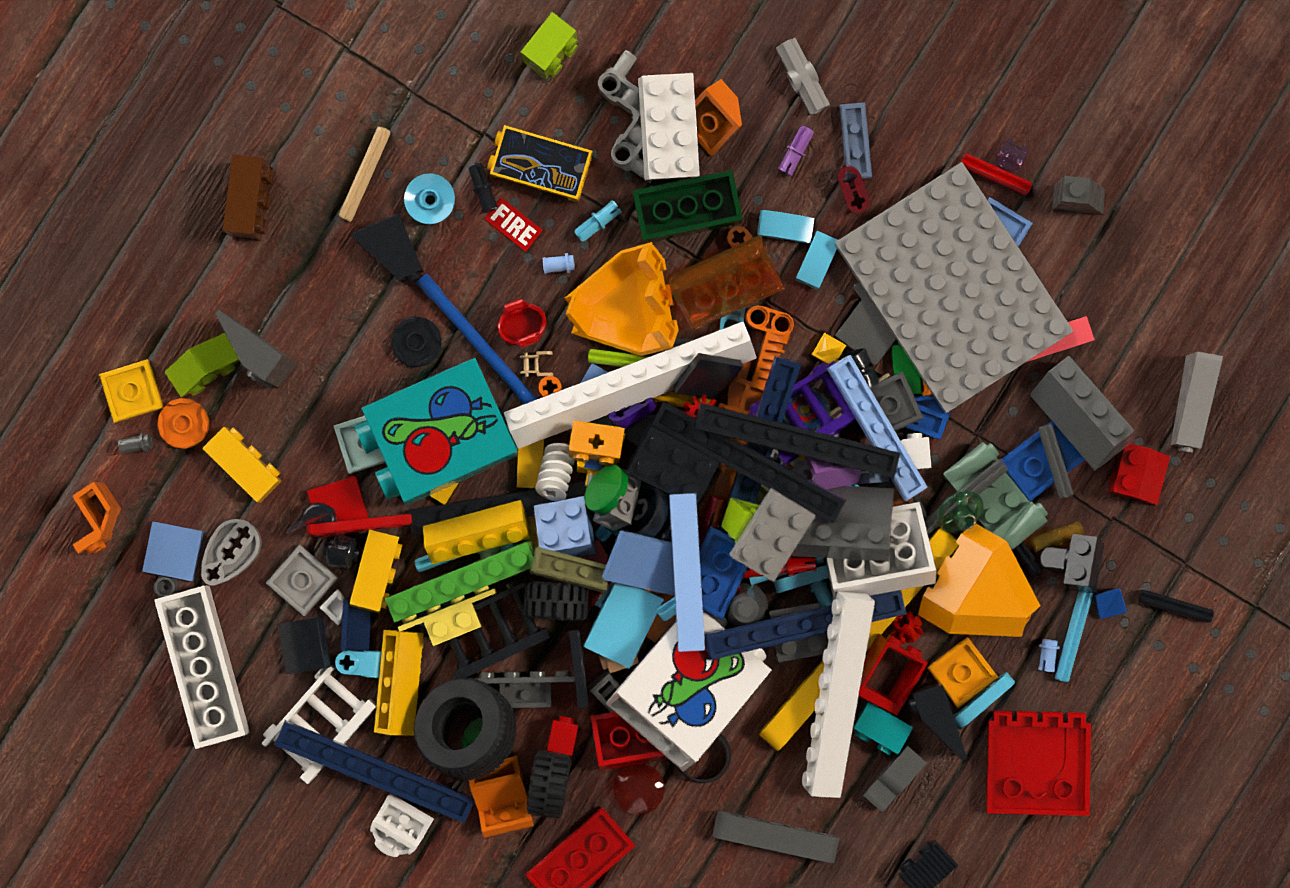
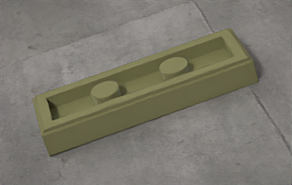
M536 547L530 574L600 592H606L608 581L602 577L606 568L605 564Z

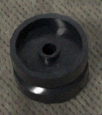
M652 485L641 487L632 522L624 527V531L672 542L670 494Z

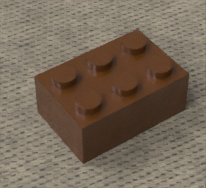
M232 154L223 231L230 237L261 241L262 234H266L267 220L264 219L265 209L269 210L270 195L267 194L268 184L272 185L274 171L270 169L271 166L263 158Z

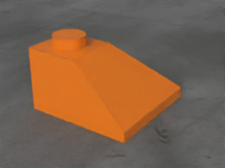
M720 79L706 88L695 100L697 141L710 156H713L742 126L738 97Z

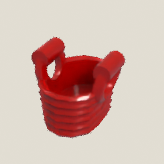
M522 298L505 304L503 314L500 316L497 324L498 333L502 340L511 345H517L521 349L539 342L540 336L544 333L547 325L546 316L542 309L534 304H528Z

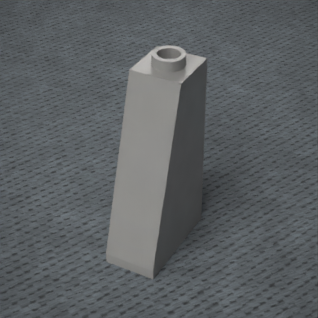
M1195 352L1186 356L1171 445L1178 446L1177 451L1193 453V449L1202 448L1223 356L1203 352Z

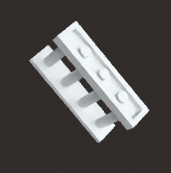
M331 665L329 668L320 669L314 676L317 681L277 726L272 724L265 731L263 736L266 739L262 744L266 747L272 741H276L285 720L318 733L297 714L306 702L337 728L335 731L339 734L333 740L345 744L376 709L377 703L372 699H369L367 702L357 699L331 676L336 669L334 665ZM323 683L353 708L352 711L355 715L350 721L342 720L314 695ZM283 749L302 766L301 769L304 773L300 778L307 784L325 767Z

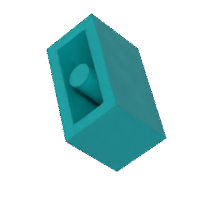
M867 700L853 723V728L857 730L854 735L866 742L870 738L878 742L879 744L876 748L888 755L892 751L899 754L913 729L912 726Z

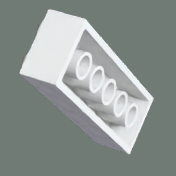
M201 586L155 599L195 749L250 733L210 586Z

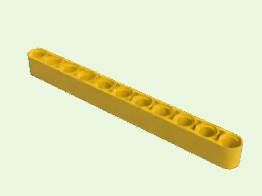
M942 526L929 537L936 571L941 567L946 557H950L959 546L956 544L957 539ZM923 586L901 590L905 607ZM896 617L871 622L866 651L871 647L878 633L882 634ZM823 660L758 733L776 751H779L815 711V701L819 698L820 694L819 677L823 674L825 665Z

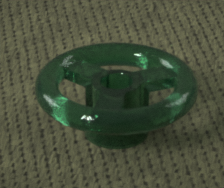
M960 491L949 496L943 501L937 511L936 521L938 526L948 533H960L972 528L983 513V500L977 493L972 491ZM968 498L976 503L974 513L967 507ZM958 501V505L953 511L944 516L948 507ZM954 521L956 525L951 526L947 523Z

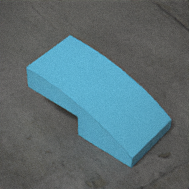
M760 210L757 235L808 244L811 243L814 218Z
M817 231L795 280L819 290L837 249L834 243L838 240Z

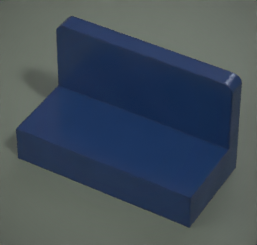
M343 599L341 651H370L372 612L349 606L351 599Z

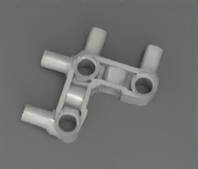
M625 50L613 68L610 67L600 76L598 90L609 103L614 106L618 105L632 115V123L624 134H620L612 148L611 158L613 164L626 172L633 171L645 179L644 162L640 158L643 147L639 88L626 80L625 77L637 58ZM607 80H612L617 86L614 90L607 91L603 88V83ZM619 150H626L629 152L630 157L626 161H620L615 155Z

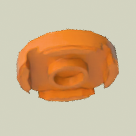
M179 398L170 401L161 410L157 426L160 436L168 444L175 448L188 449L197 446L204 440L209 431V418L201 404L191 399Z

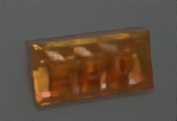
M761 235L668 276L671 293L692 331L785 289L772 256Z

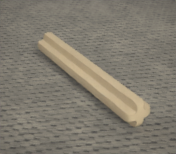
M377 127L339 213V217L351 222L390 136L388 129L383 127Z

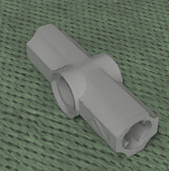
M796 38L789 39L776 47L777 54L787 70L788 80L794 91L799 93L809 115L817 114L829 107L828 99L818 83L817 72L812 63L807 61Z

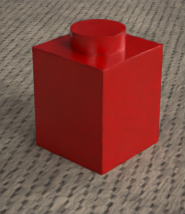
M560 715L559 720H553L547 751L573 755L579 726L578 723H574L575 718Z

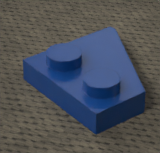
M933 395L914 397L923 419L904 428L941 440L951 411L945 414Z

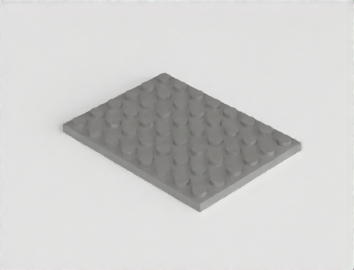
M962 162L834 243L945 414L1073 332V329Z

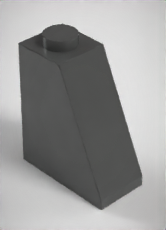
M1064 176L1054 185L1052 210L1103 215L1105 189L1091 178Z

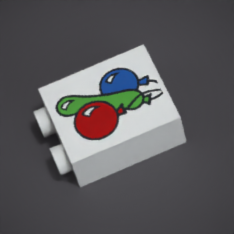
M703 610L704 634L725 630L724 628L727 625L726 618L719 619ZM676 620L608 699L606 704L682 771H685L697 762L771 672V669L763 663L766 654L762 648L714 660H708L706 647L705 650L679 652Z

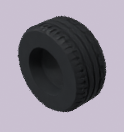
M454 678L435 687L426 696V699L423 700L414 722L415 743L423 759L443 774L454 779L466 781L483 778L485 775L493 773L496 768L498 769L504 763V760L508 758V754L511 753L517 733L516 717L508 700L487 683L474 678ZM479 708L483 718L479 736L468 747L452 750L449 745L448 734L453 720L467 709Z

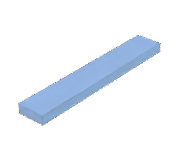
M851 355L828 367V372L870 444L900 453L895 478H891L903 500L907 501L928 488Z
M696 493L669 495L678 651L705 650Z

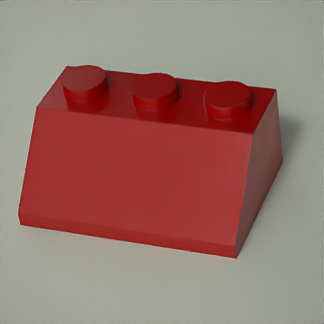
M616 712L591 716L600 771L669 759Z

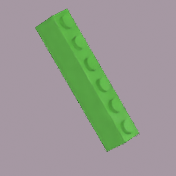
M532 540L385 598L394 623L531 569L535 552Z

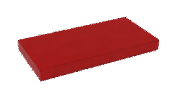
M601 807L532 867L525 876L536 888H588L636 845L607 811Z

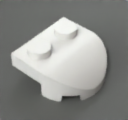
M390 793L373 820L370 832H373L376 847L383 853L392 857L402 854L410 855L416 850L434 819Z

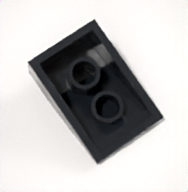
M934 682L912 690L909 698L906 700L909 712L916 715L955 756L961 760L968 759L943 685Z

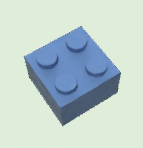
M584 496L534 506L540 548L574 557L596 554L590 509L585 504Z

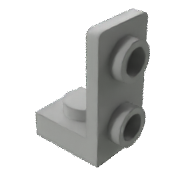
M625 469L622 470L628 475L626 494L624 497H619L617 500L619 504L616 508L601 515L595 513L593 521L612 531L631 524L642 483L641 479L627 473Z

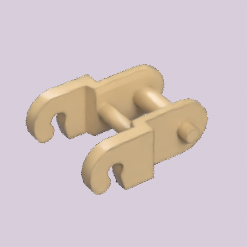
M536 351V355L524 353V355L520 356L524 361V371H521L520 374H525V377H529V374H537V377L553 376V373H540L538 369L539 356L553 355V351ZM534 358L535 370L529 371V359Z

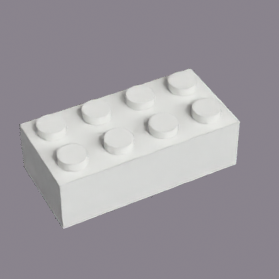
M693 73L641 76L638 78L645 181L699 177Z

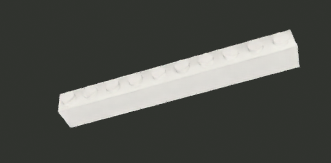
M744 322L504 412L509 431L517 448L519 449L572 429L574 420L590 422L614 411L616 412L630 405L643 402L650 397L653 398L674 390L675 384L698 353L741 360L742 364L756 359L757 357Z

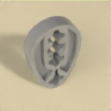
M231 519L217 527L207 544L202 560L201 576L206 584L219 585L230 581L240 575L255 561L261 551L262 539L259 531L253 524L241 519ZM248 527L250 537L242 538L240 541L243 545L242 548H235L233 550L234 559L228 558L225 560L226 554L223 550L225 548L230 549L233 546L232 538H239L241 535L238 531L239 528L245 529ZM219 567L217 572L220 576L219 579L210 580L208 570H214Z

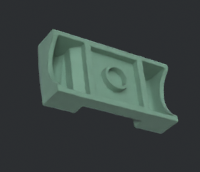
M982 442L945 471L942 477L957 494L998 460L999 452L991 443L986 445ZM1004 473L966 505L986 530L1006 540L1011 550L1048 522L1045 518L1048 513L1040 503L1035 505L1033 502H1029L1007 473Z

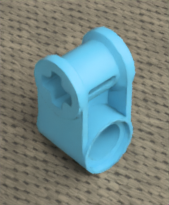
M343 651L336 657L335 665L337 670L343 674L379 678L382 651ZM346 655H349L350 660L354 661V664L350 665L349 669H346L345 664L341 663V660L345 659Z

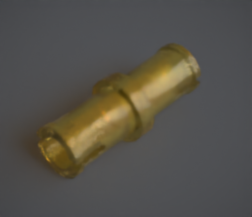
M1077 521L1060 528L1057 526L1052 527L1051 531L1031 536L1030 540L1034 551L1038 552L1054 545L1057 547L1062 546L1063 542L1071 540L1072 534L1084 535V530L1081 523Z

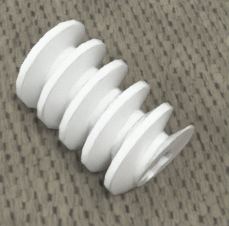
M553 443L545 447L538 482L535 487L537 493L545 499L551 501L566 499L565 492L568 491L569 487L567 483L570 482V474L573 470L571 466L575 462L573 456H569V445Z

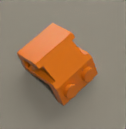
M92 482L72 495L94 529L93 532L73 544L77 553H87L88 555L93 553L95 555L107 547L105 543L112 538V532L121 511V507L106 484L100 482ZM95 495L106 510L104 519L91 500Z
M517 756L505 759L504 763L498 769L496 768L493 773L491 772L483 778L469 780L470 789L479 812L484 838L534 826L532 815L528 814L526 809L528 795L523 783L524 777Z

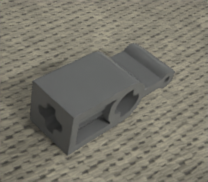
M905 744L899 754L895 755L873 784L864 792L863 796L883 812L895 797L908 786L927 762Z

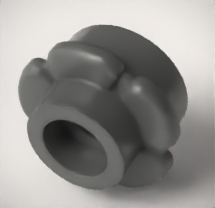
M161 575L157 578L156 583H154V592L159 598L176 594L179 591L177 587L178 581L176 578ZM165 585L169 586L167 590L164 588Z

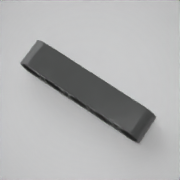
M717 811L712 836L718 839L828 863H835L840 837L725 811Z

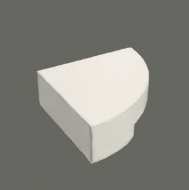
M339 589L320 607L337 625L342 622L343 599H345Z

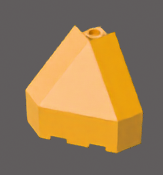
M652 242L621 250L564 298L569 304L566 315L574 324L572 334L639 356L673 348L678 333L677 320H672L670 306L674 304L670 285H665L663 271L667 270L665 259Z
M974 523L959 536L956 544L959 545L958 549L951 558L949 556L946 557L936 573L939 575V578L934 588L928 587L922 596L918 615L949 634L1022 637L1026 623L1029 621L1031 614L1040 607V604L1008 542Z

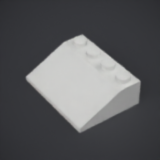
M920 502L893 507L889 561L825 558L833 599H836L837 591L865 593L870 596L936 583V568Z

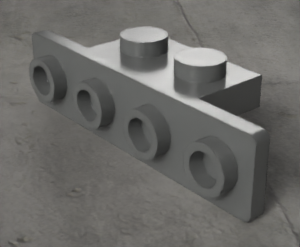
M532 671L530 676L520 677V672H504V677H494V672H481L479 677H474V679L485 683H499L500 694L508 700L511 708L551 707V682H575V676H571V671H555L556 676H545V671Z

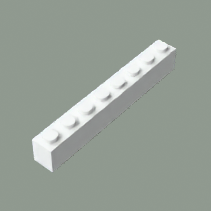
M837 591L836 599L832 602L833 619L832 624L828 626L827 630L829 642L828 648L825 649L823 654L824 671L819 677L820 694L819 698L815 701L816 718L810 730L812 737L811 747H808L806 753L807 770L802 776V784L811 796L841 798L875 603L865 593Z

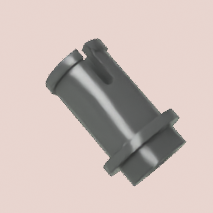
M142 432L140 436L119 439L118 447L121 455L142 450L143 452H148L149 449L153 448V442L150 434Z

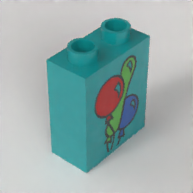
M476 358L362 407L366 421L354 426L366 454L380 448L388 466L375 472L387 501L401 495L405 506L517 457L518 453Z

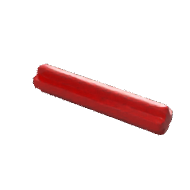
M965 154L962 157L961 162L967 170L1020 194L1027 195L1032 187L1030 181L974 156Z

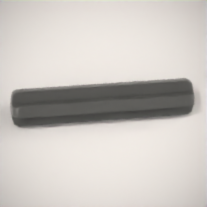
M1051 424L1041 426L1038 431L1058 495L1061 499L1073 495V490L1053 426Z

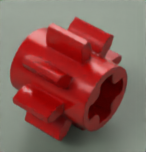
M911 611L897 616L894 622L891 623L894 628L891 631L892 635L900 639L903 645L906 642L915 643L920 634H923L920 628L923 625L919 616L914 617Z

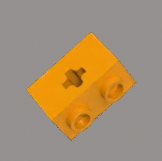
M574 420L569 445V456H573L574 460L580 462H588L589 459L599 460V464L606 466L614 465V463L619 464L625 428ZM595 440L599 441L598 449H593Z

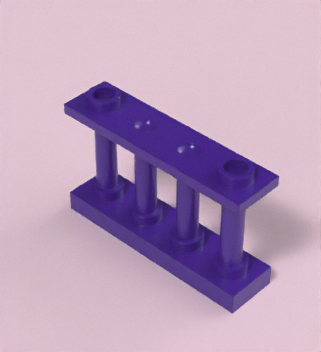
M835 361L828 365L825 362L818 365L812 370L813 374L796 383L791 397L801 392L821 422V428L816 432L835 436L858 421L827 370L828 367L835 364ZM819 380L823 381L842 410V415L835 420L833 417L828 416L809 387ZM760 401L749 408L751 411L748 415H756ZM789 401L785 414L793 426L808 429ZM777 450L779 454L774 461L786 466L801 455Z

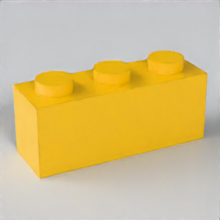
M223 427L202 449L256 502L261 503L282 482L278 477L280 472L271 463L266 466L259 459L262 454L252 445L248 448L242 442L244 439L243 435L234 427L231 430Z
M369 530L349 606L375 613H380L381 608L386 609L387 602L385 598H388L390 595L385 593L387 583H393L396 569L391 567L394 558L399 560L402 544H398L399 537Z

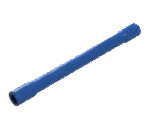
M428 273L423 275L416 284L430 300L436 303L512 389L520 402L524 405L538 400L535 394L520 381L444 295L442 289Z

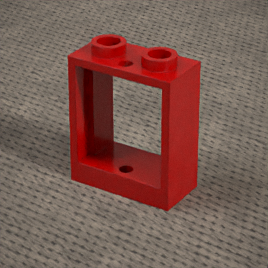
M878 633L865 655L858 696L898 715L928 662L921 657L922 652L911 645L905 648L901 645L902 641L890 634L888 637H885ZM890 648L909 658V661L890 693L886 695L867 685V682L886 650Z

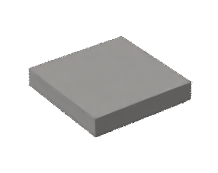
M299 545L266 584L299 613L306 616L337 581L338 577L302 545Z

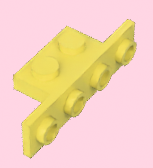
M485 586L475 590V596L466 600L463 595L450 600L451 606L442 609L438 605L426 610L427 615L419 619L416 614L402 620L404 625L399 626L398 629L403 631L424 622L432 645L435 646L482 627L473 602L496 594L497 591L495 588L489 590V587Z

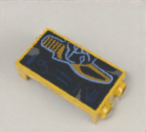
M505 125L502 132L498 131L494 143L495 146H498L496 155L490 156L487 170H491L490 175L492 178H502L567 197L573 202H579L593 155L591 150Z

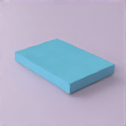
M614 582L583 647L630 669L657 615V608L662 605L664 599L645 589Z

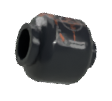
M334 535L325 542L323 558L326 559L330 567L351 570L355 563L359 564L362 559L363 550L359 548V543L355 538Z

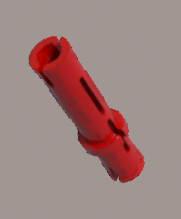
M790 556L779 575L788 574L789 576H794V573L817 571L816 557L793 558ZM748 567L747 570L749 571H746L743 578L760 577L763 575Z

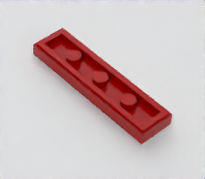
M411 514L310 524L306 527L308 537L407 527L412 523Z

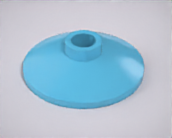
M429 173L422 174L414 178L407 186L404 203L408 213L416 221L423 224H436L446 219L452 212L455 204V194L450 183L442 176ZM428 196L435 198V202L431 205L426 203Z

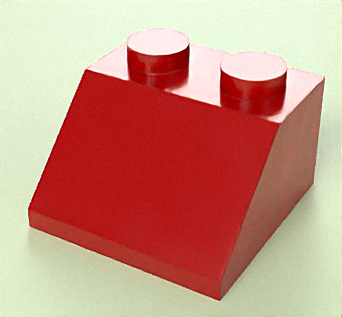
M1129 444L1117 454L1107 492L1158 505L1170 456L1147 447Z

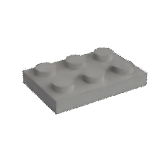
M771 488L729 555L774 582L816 515Z

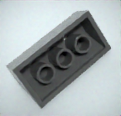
M1070 356L1049 370L1030 394V397L1094 471L1135 441V430Z

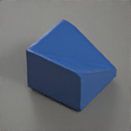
M1120 588L1093 594L1099 619L1127 613Z

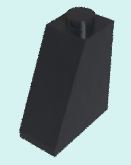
M399 214L352 233L353 238L400 282L412 283L421 278L420 274L425 273Z

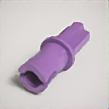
M806 126L799 128L790 146H787L788 151L778 170L784 171L789 176L793 175L800 158L805 156L804 151L813 136V131Z

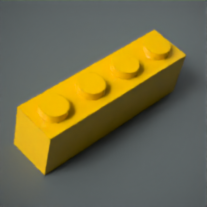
M521 500L423 526L424 547L432 564L530 539L528 517Z
M384 630L374 726L375 733L414 736L424 633Z

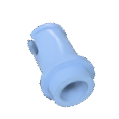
M565 253V256L543 257L544 274L561 271L570 273L571 270H575L574 256Z
M1042 639V644H1039L1041 655L1038 670L1055 672L1056 652L1060 648V646H1057L1058 641Z

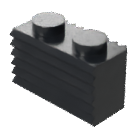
M936 840L932 843L927 841L918 849L920 854L913 861L909 858L899 867L901 872L898 876L909 888H935L958 864Z

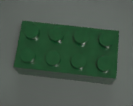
M733 170L632 191L643 244L742 224L743 221Z

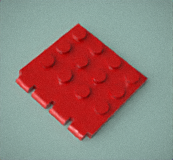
M993 710V720H987L986 813L1090 816L1091 723H1086V713L1067 712L1066 722H1063V712H1041V721H1038L1037 711H1016V720L1012 721V711Z

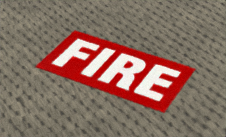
M501 198L497 202L498 209L490 212L485 217V220L526 252L543 230Z

